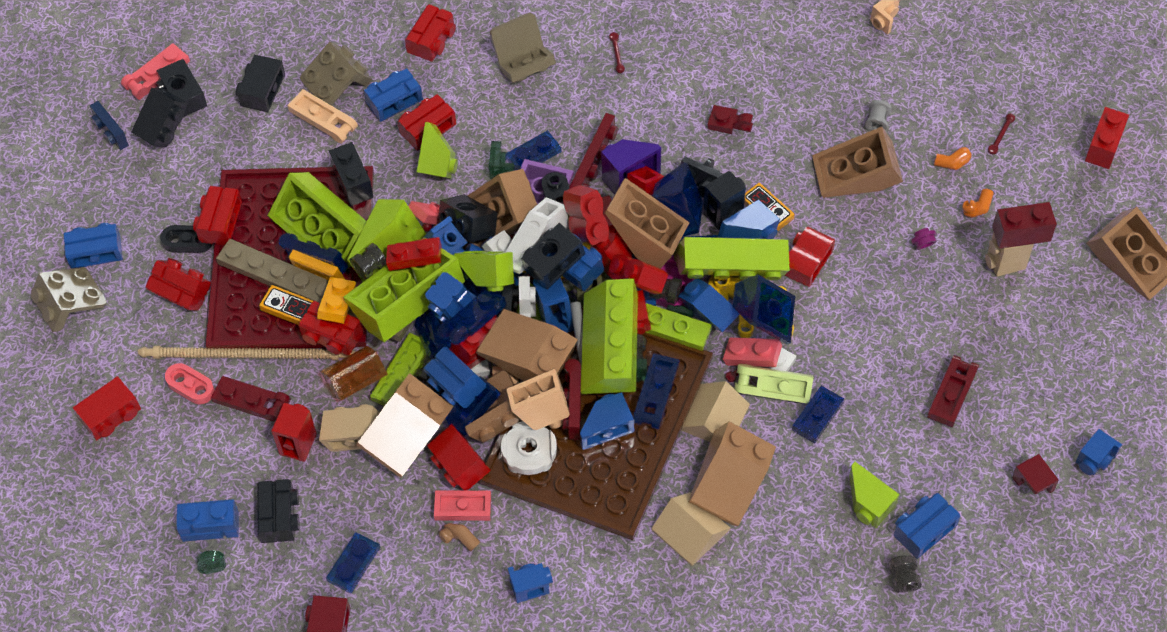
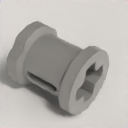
M874 100L870 103V116L865 123L867 130L872 131L883 127L886 131L888 127L887 116L891 113L892 109L888 102Z

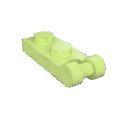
M738 364L737 373H739V378L734 386L738 393L809 404L813 375ZM750 376L758 377L756 386L749 384Z

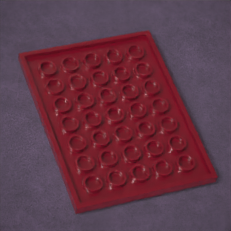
M364 166V168H365V170H366V172H367V174H368V176H369V178H370L371 186H372V191H373V185H374V169H373V166ZM332 167L221 170L220 187L223 189H237L242 200L231 239L291 265L293 264L289 259V255L292 250L316 258L267 215L289 173L309 172L349 206ZM373 198L349 207L367 221L372 212ZM215 243L206 335L207 349L326 348V346L319 343L316 345L307 343L302 338L299 325L261 311L259 305L271 286L219 265L216 258L224 248V245H217ZM352 266L342 273L345 280L355 281L356 287L363 283ZM364 326L363 335L355 347H367V329Z

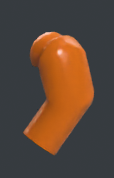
M966 147L959 148L950 156L937 153L934 166L958 170L970 161L972 154Z
M982 189L977 202L970 200V203L968 200L965 201L962 205L964 215L974 218L986 214L989 211L994 192L990 189Z

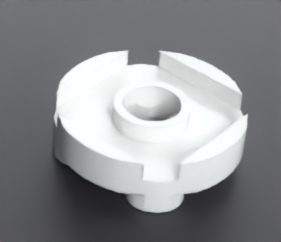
M524 421L513 425V429L507 435L505 433L501 441L502 457L509 470L513 473L534 475L548 471L557 454V443L553 432L545 427L533 430ZM526 443H532V447H537L532 452H526L521 449L526 447Z

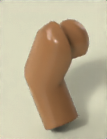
M448 523L443 526L444 529L439 531V537L444 543H449L453 538L460 540L470 552L481 543L466 526L461 524Z

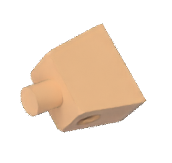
M555 369L507 388L512 412L533 430L546 426L552 429L559 428L563 424V419L570 415Z

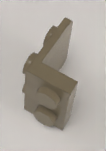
M526 13L490 30V37L500 70L512 83L523 81L527 76L536 72H543L549 66L556 64L554 55L543 45L536 17L533 13Z
M330 41L300 76V80L314 96L331 106L353 81L367 86L373 79L367 74L368 68L362 62L356 61L353 58L355 54L346 45L341 47Z
M84 267L41 272L38 274L34 287L31 290L32 301L38 306L44 321L48 323L52 332L63 329L69 313L104 308L107 302L88 269Z

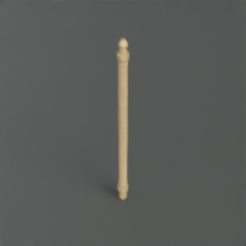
M153 346V348L142 347L138 349V355L144 358L153 356V359H161L163 357H252L253 359H261V357L268 359L269 357V359H278L279 357V359L330 358L332 361H339V358H354L355 351H352L348 356L343 353L335 355L327 349L319 350L315 348L313 350L311 348H303V350L301 348H296V350L295 348H286L285 350V348L207 349L198 347L197 349L196 347L163 348L161 346Z

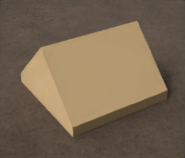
M727 381L701 384L681 431L711 442L714 431L728 421L740 427L750 404Z
M689 492L671 498L651 530L693 566L731 528L720 518L688 502L691 496Z

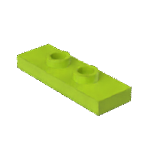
M647 303L651 330L645 331L646 333L703 351L712 330V324Z
M409 333L370 395L371 400L384 406L409 373L416 377L434 348L433 342Z

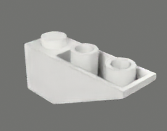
M546 197L529 211L505 251L513 252L514 272L520 274L525 270L521 260L524 252L529 247L536 245L548 229L554 228L558 223H561L570 231L568 213L565 210L564 204Z

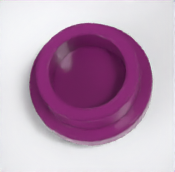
M923 228L915 232V237L911 240L912 245H916L918 250L932 246L937 242L935 238L937 235L936 231H929L928 228Z

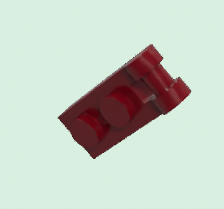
M956 355L953 356L927 416V418L952 428L980 366L974 362H971V364L961 360V357ZM958 370V371H961V372H963V373H966V376H965V375H962V374H959V373H957L956 371Z
M570 359L565 363V381L570 385V388H564V395L567 405H569L570 415L563 419V429H569V440H580L581 363L576 359Z
M225 376L221 377L211 396V400L214 403L273 422L276 421L283 404H289L291 401L290 396L283 392L276 393ZM269 402L274 403L272 408H266Z

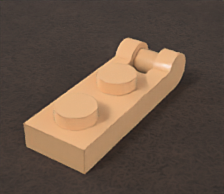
M304 89L287 105L289 112L328 134L340 144L347 139L346 135L350 131L353 132L358 127L357 122L353 118ZM337 123L342 124L340 128L336 127L335 125Z

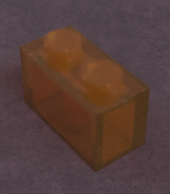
M368 345L321 371L331 393L340 401L388 375L377 351Z

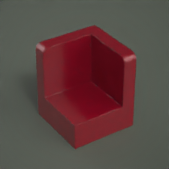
M1040 454L1017 465L1012 476L1018 486L1026 482L1034 494H1038L1045 489L1052 493L1055 491L1059 481Z

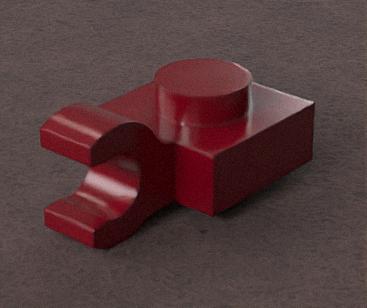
M713 105L707 126L709 130L732 134L733 129L751 132L753 115L749 113L738 115V109Z

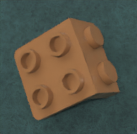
M500 371L484 381L486 388L479 396H475V400L466 408L472 420V423L465 426L466 431L470 437L482 443L492 439L521 420L511 410L507 388L515 385L510 374L506 371Z

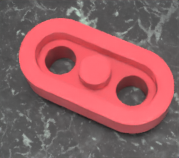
M182 363L170 366L165 372L166 383L174 392L195 404H205L211 400L215 389L208 377ZM179 377H184L182 382H176ZM199 390H206L203 394H197Z

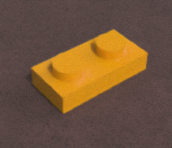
M330 277L318 308L317 319L344 324L349 306L343 297L356 288V282Z

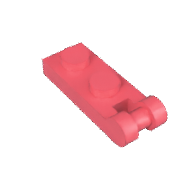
M172 43L132 75H125L121 80V85L126 90H131L132 95L140 100L149 93L151 87H157L156 81L159 80L156 70L181 59H184L187 64L190 62L189 56Z

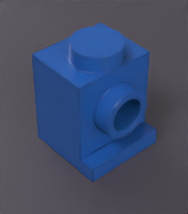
M449 216L432 228L424 237L427 239L439 237L442 249L454 256V253L465 252L463 247L468 242L451 223L452 218Z
M1098 429L1082 448L1075 463L1079 465V468L1085 474L1095 475L1100 468L1104 471L1111 461L1116 458L1122 444Z
M542 563L537 565L526 564L517 571H514L513 566L507 568L510 584L517 603L550 594L549 584L553 583V579L548 566L543 568Z

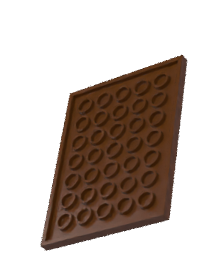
M574 331L568 332L571 336L575 335ZM646 332L637 335L636 392H622L634 419L633 433L582 450L580 440H569V429H563V424L556 429L546 426L545 428L549 431L551 430L555 435L557 443V454L552 462V466L545 472L524 475L511 472L502 457L501 441L504 434L506 433L507 435L513 429L510 426L500 433L486 462L491 471L479 480V484L634 540L682 430L684 421L712 361L713 353L688 347ZM577 345L568 360L576 359L579 361ZM564 366L558 375L563 392L564 388H570V385L565 381ZM618 393L581 394L580 432L595 402L605 395H615ZM526 443V447L521 449L526 452H532L537 447H532V443Z

